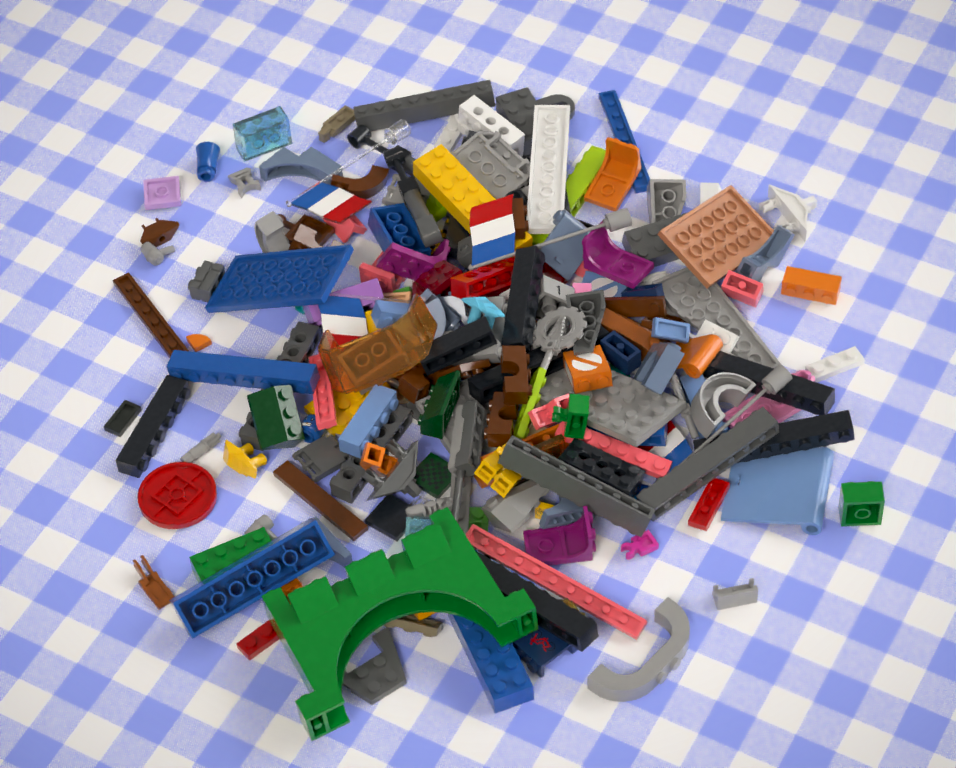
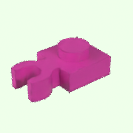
M647 530L642 537L637 535L631 537V543H623L620 551L629 550L630 552L626 553V559L630 560L636 553H639L642 557L659 549V544L651 532Z

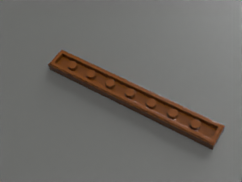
M129 272L113 280L114 286L169 358L173 350L189 351Z

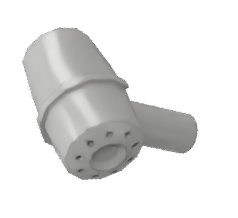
M145 242L140 249L146 260L154 266H158L163 262L164 255L175 252L173 245L158 249L150 242Z
M264 514L256 519L245 531V534L265 527L271 541L277 538L270 530L274 526L273 521Z

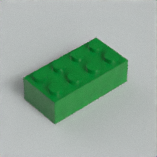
M262 527L189 557L192 571L198 583L267 544L271 539L265 527Z

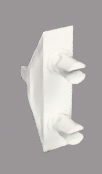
M769 184V200L759 203L760 210H763L764 214L777 208L789 222L781 226L792 233L794 231L797 232L806 243L808 213L817 207V200L814 196L801 199L797 194Z

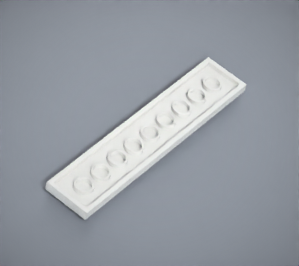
M535 105L526 217L529 223V231H527L529 234H550L556 226L553 224L554 214L558 210L565 208L570 105Z

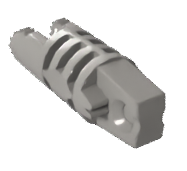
M453 496L437 498L435 501L430 500V502L426 501L424 504L420 503L406 508L407 523L415 524L426 521L427 518L430 519L429 515L446 507L451 512Z

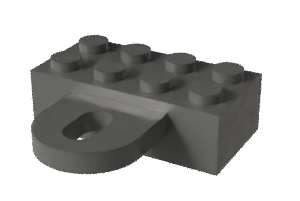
M526 87L497 96L496 112L525 134L523 156L531 154L535 105H570L571 120L575 115V103L570 97L555 94L536 100L529 88Z

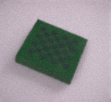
M430 452L416 467L414 478L416 480L415 483L421 490L437 499L451 487L452 473L448 470V462Z

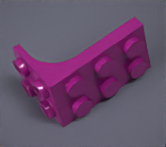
M605 227L592 230L582 240L584 268L634 289L654 269V262L616 246L610 239Z
M444 239L431 256L392 242L377 260L376 267L415 281L422 273L433 268L437 262L443 259L447 260L450 252L449 240Z
M583 506L582 516L572 524L547 529L524 530L523 538L526 553L548 566L592 561L593 552H596L595 528H592V512H588L587 506Z

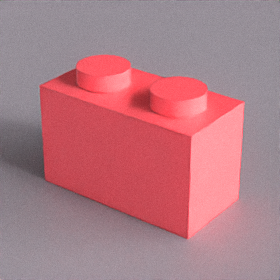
M728 270L721 285V289L728 297L755 308L764 292L763 283Z

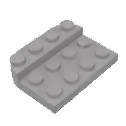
M480 130L451 153L495 199L505 197L510 191L519 190L523 185L526 187L529 183V160L527 158L523 159L501 138V133L498 131L482 132Z

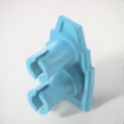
M486 297L461 299L464 303L471 306L467 320L468 324L480 319L483 312L492 329L495 318L505 317L504 313Z

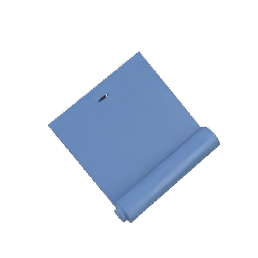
M816 447L805 451L801 450L734 464L730 469L728 479L730 488L724 499L721 521L801 525L802 531L806 534H820L834 458L833 451L827 447Z

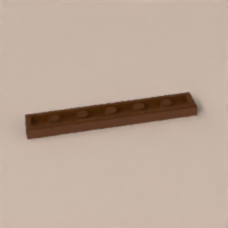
M288 460L273 471V475L352 541H355L368 530V525Z

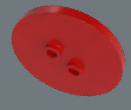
M173 462L160 466L149 473L139 487L137 498L141 513L150 523L165 529H182L199 523L210 514L216 504L217 488L212 475L203 467L189 462Z

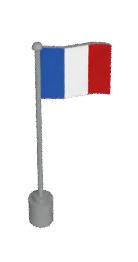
M513 194L471 207L469 225L472 240V265L468 266L470 271L515 256V227L512 213ZM627 208L605 214V219H603L601 224L537 244L536 246L540 248L601 227H605L606 230L609 229L610 232L631 226V215Z
M779 364L762 379L763 390L694 452H692L686 438L674 426L671 420L668 422L666 446H637V448L672 461L670 472L675 466L684 463L689 456L701 451L705 445L709 444L765 392L775 395L792 380V375L783 365Z

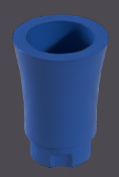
M201 142L196 146L197 177L200 181L210 182L215 177L220 147L213 142Z

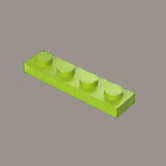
M541 367L532 374L529 385H532V396H528L527 404H522L514 427V436L520 440L526 438L529 433V428L527 427L531 419L528 412L533 410L534 406L538 404L541 398V394H539L540 389L546 383L547 378L545 374L547 370Z

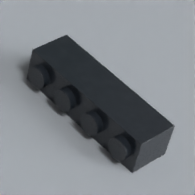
M486 316L425 343L415 348L428 376L498 343Z

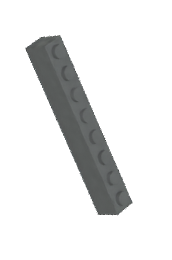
M485 80L353 108L357 127L365 125L370 131L459 114V106L473 95L489 107H495L491 80Z
M764 407L753 411L749 417L736 423L732 429L722 433L711 444L705 445L701 451L689 456L684 463L675 466L668 474L658 478L648 488L642 489L636 496L637 500L655 509L651 518L652 521H655L779 433L778 421Z
M513 435L507 442L498 461L504 468L520 474L525 479L536 482L542 488L555 492L558 496L574 502L579 507L587 506V509L594 515L601 516L609 520L613 525L620 526L639 537H642L655 512V509Z

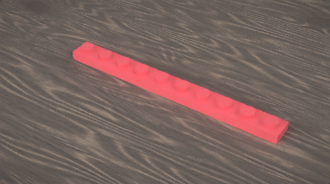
M472 524L466 533L469 542L478 552L487 555L494 561L637 640L647 625L646 619L475 524Z

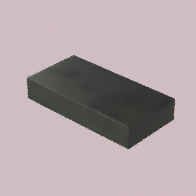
M124 400L103 426L104 430L121 437L142 411L141 406Z

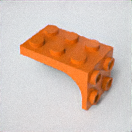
M607 137L605 140L606 153L602 166L584 195V201L611 211H617L642 169L639 148L634 144H627L616 138Z

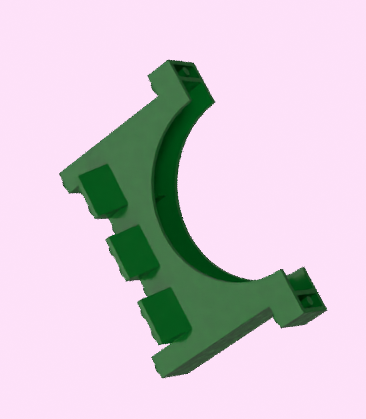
M448 507L437 510L429 515L431 525L401 539L403 552L394 554L388 559L383 549L371 552L368 556L345 566L347 578L335 582L332 586H330L327 577L324 576L289 593L290 603L281 587L270 590L261 596L271 625L309 691V694L302 695L299 699L295 700L301 723L311 741L350 723L344 708L345 701L342 697V684L346 667L351 656L363 640L390 621L410 614L424 612L453 614L481 626L493 636L501 648L538 630L536 607L524 588L504 597Z

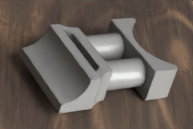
M248 167L228 175L231 183L238 186V194L241 198L249 190H261L260 182L258 180L254 181L251 176V169Z

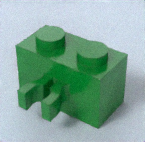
M570 394L567 409L559 406L553 407L552 422H565L564 437L584 439L589 415L590 396Z

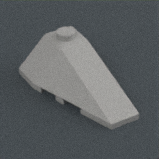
M685 179L649 180L647 185V205L650 224L682 213L687 197Z
M529 480L513 487L505 498L499 494L491 497L481 509L493 527L514 533L531 516L529 514L530 510L533 507L537 508L539 506L540 497L547 495L550 490L542 488L536 482Z

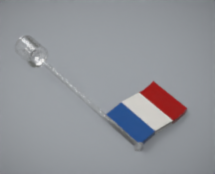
M401 119L385 129L382 141L292 200H287L286 206L304 209L327 221L341 224L371 204L372 201L357 197L339 187L324 182L332 178L333 174H338L383 143L387 142L395 145L410 135L411 128L409 124Z
M330 293L325 304H318L321 313L323 338L328 352L344 354L351 341L361 343L368 339L366 317L361 300H383L414 304L415 301ZM466 304L467 314L469 315L471 306Z

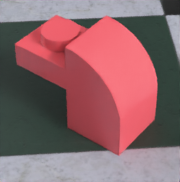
M569 393L528 412L536 430L544 427L548 428L559 423L552 422L553 407L559 406L567 409Z

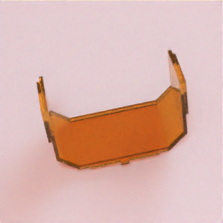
M416 293L413 295L408 312L394 324L342 345H338L330 331L325 330L318 345V353L333 390L344 394L353 391L356 393L376 384L381 386L384 384V381L404 374L405 371L413 368L429 354L437 330V323L420 295Z

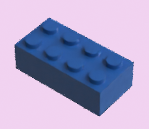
M404 203L370 208L367 225L383 253L393 242L422 254L431 255V248H425L418 233L416 223Z

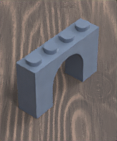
M672 342L653 343L633 379L641 382L642 386L654 393L661 395L684 356V353L680 351L681 347Z

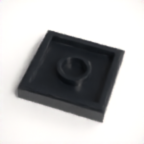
M392 494L387 495L365 519V524L398 541L413 525L407 523L405 510L411 507V505Z

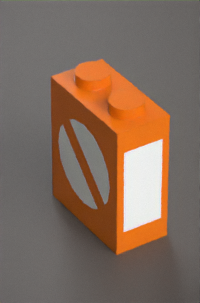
M600 345L595 346L593 353L574 355L573 350L563 352L564 369L575 394L613 386L611 369Z

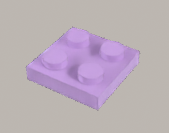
M179 176L143 180L145 210L181 206Z

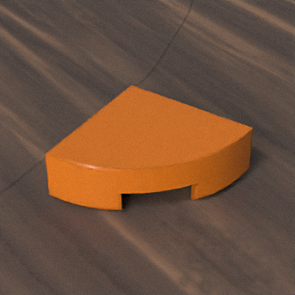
M191 334L186 336L187 342L195 352L212 345L211 339L205 335Z

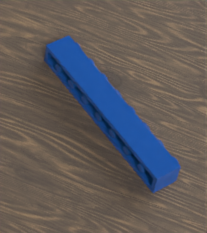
M173 350L166 366L170 376L187 381L258 389L291 385L293 392L301 394H314L320 378L316 364Z

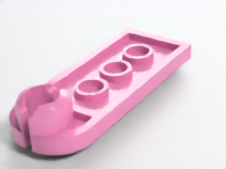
M799 370L796 373H791L792 375L815 382V376H811L810 371ZM756 394L743 401L738 407H733L725 412L726 416L722 421L727 422ZM760 397L728 427L732 429L736 423L745 420L753 411L759 410L762 407L778 423L788 419L801 411V409Z

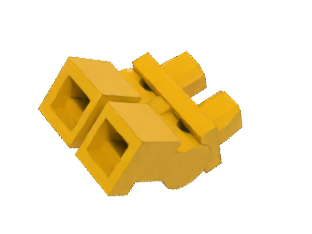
M506 444L502 447L499 446L492 454L487 456L474 472L487 485L494 479L490 487L503 498L522 478L520 474L508 470L498 463Z

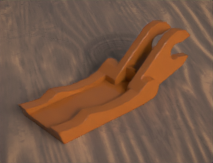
M141 555V563L149 575H145L136 559L132 560L134 568L142 578L138 581V584L157 609L160 610L170 604L169 600L175 596L161 580L156 571L153 572L146 558Z

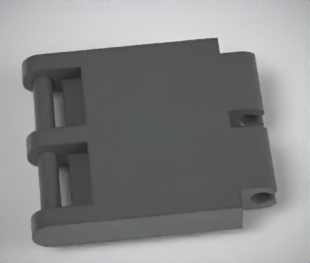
M332 435L327 438L322 436L292 455L294 460H298L301 463L302 469L308 471L314 482H318L340 469L342 463L346 462L350 456L340 451L339 442Z

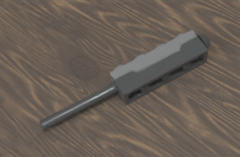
M467 400L463 405L457 406L454 417L455 422L452 432L448 470L456 477L451 513L457 523L464 477L467 478L475 475L474 472L479 467L487 411L477 400Z

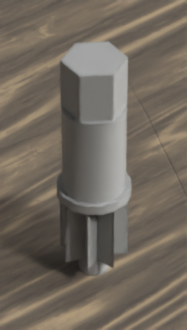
M213 432L205 439H202L200 443L183 455L180 460L192 463L204 453L210 451L211 448L221 442L219 440L221 438L220 433L215 434Z

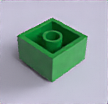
M882 481L841 483L838 504L841 527L881 525L885 504Z

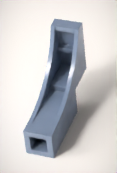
M283 147L259 166L261 179L265 182L279 177L301 176L331 185L333 174L343 176L340 164L313 147L304 151L300 156Z

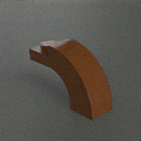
M372 165L370 172L358 179L333 174L331 185L339 187L357 197L368 199L378 194L384 188L388 179L389 169Z

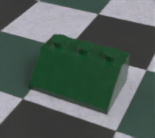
M456 370L437 379L436 384L431 386L430 399H426L424 414H420L418 419L420 434L443 440L460 397L461 371Z
M291 385L272 386L247 395L260 450L294 448L305 439Z

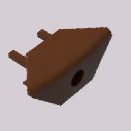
M156 218V222L147 227L144 224L141 225L144 229L140 239L141 244L150 242L155 247H158L170 241L177 231L179 223L177 221L159 220Z

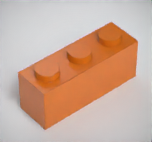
M787 266L782 280L781 294L836 305L841 289L842 276Z

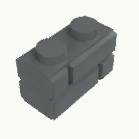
M205 260L201 267H197L194 279H191L188 283V290L192 299L208 303L225 274L222 264H213V262Z

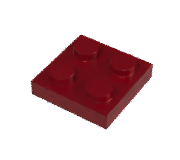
M443 259L437 262L429 271L422 273L415 280V283L423 291L428 288L437 296L451 285V277L460 275L463 272Z

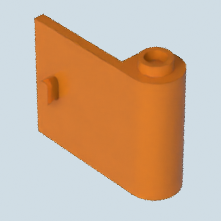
M709 334L689 339V342L686 344L676 342L675 344L681 347L680 351L684 353L676 369L683 368L688 376L695 379L699 378L722 349L723 342L721 338L717 335Z

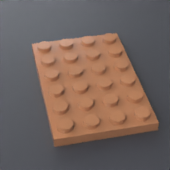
M730 185L660 230L657 235L708 289L727 275L728 270H736L743 257L750 256L759 250L770 238L774 230L738 191Z

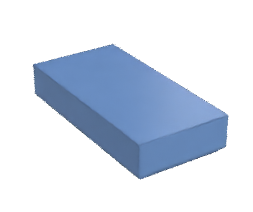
M657 317L653 318L651 337L685 344L689 342L690 324Z

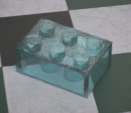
M281 106L232 124L236 149L244 162L292 144L289 118Z

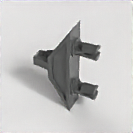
M394 439L388 442L389 444L385 448L397 458V462L383 479L371 467L361 476L374 487V491L366 501L400 491L403 494L408 493L415 498L422 492L415 483L416 480L414 478L416 475L418 441L412 443L406 450Z

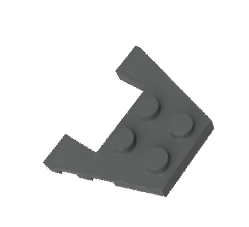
M388 627L372 636V641L382 653L351 672L347 673L345 671L342 685L371 705L407 684Z

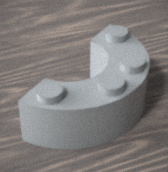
M272 211L255 222V235L263 253L288 251L290 243L284 235L283 220L278 214L276 215Z
M505 296L487 297L506 317L508 303ZM505 317L495 318L492 328L498 344L474 354L473 356L476 361L489 359L490 364L501 363V343Z
M729 372L717 373L707 378L691 402V416L698 432L707 439L726 416L718 402H727L738 407L748 397L756 384L744 376Z

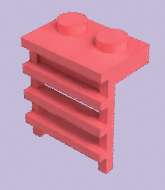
M383 251L372 265L362 262L359 266L361 283L378 278L382 293H393V291L400 288L401 282L406 280V278L376 267L377 260L383 254Z

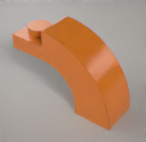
M367 442L364 445L360 466L365 470L371 467L378 476L385 477L396 464L397 458L385 454L386 448Z

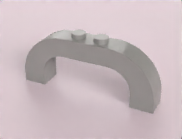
M667 597L655 609L654 622L666 629L671 637L641 669L632 674L622 675L614 673L603 664H600L587 677V689L599 697L610 701L627 702L647 695L658 684H662L668 674L679 667L689 647L690 624L685 611L680 605Z

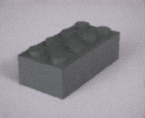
M686 213L625 231L622 238L625 251L654 262V267L679 260L657 234Z

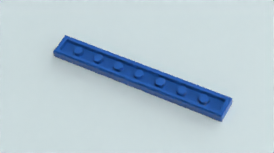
M611 90L598 93V98L613 137L624 143L637 146L616 91ZM641 155L642 169L632 184L635 194L647 192V185L650 180Z

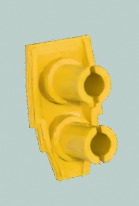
M225 440L223 460L239 474L255 479L257 468L267 464V458L263 453L252 458L248 457L254 454V448L250 443L237 447L230 441Z

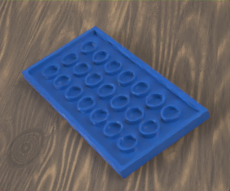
M351 245L236 255L209 299L205 309L208 313L325 304L354 249Z

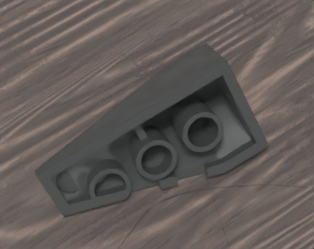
M604 290L566 295L567 308H571V306L578 308V312L582 311L585 315L583 320L587 321V327L583 330L584 335L580 340L574 342V355L593 353L606 308Z

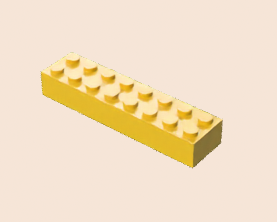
M442 144L413 161V175L471 234L469 225L471 207L496 199ZM525 232V239H515L514 252L516 249L532 246L533 237L528 232Z

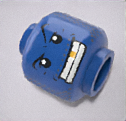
M314 414L306 416L301 422L305 437L303 441L306 443L314 442L326 432V429L318 430Z

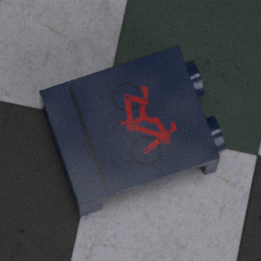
M538 626V630L513 642L520 660L527 664L528 669L533 674L536 673L540 678L544 677V666L565 650H568L571 654L578 650Z

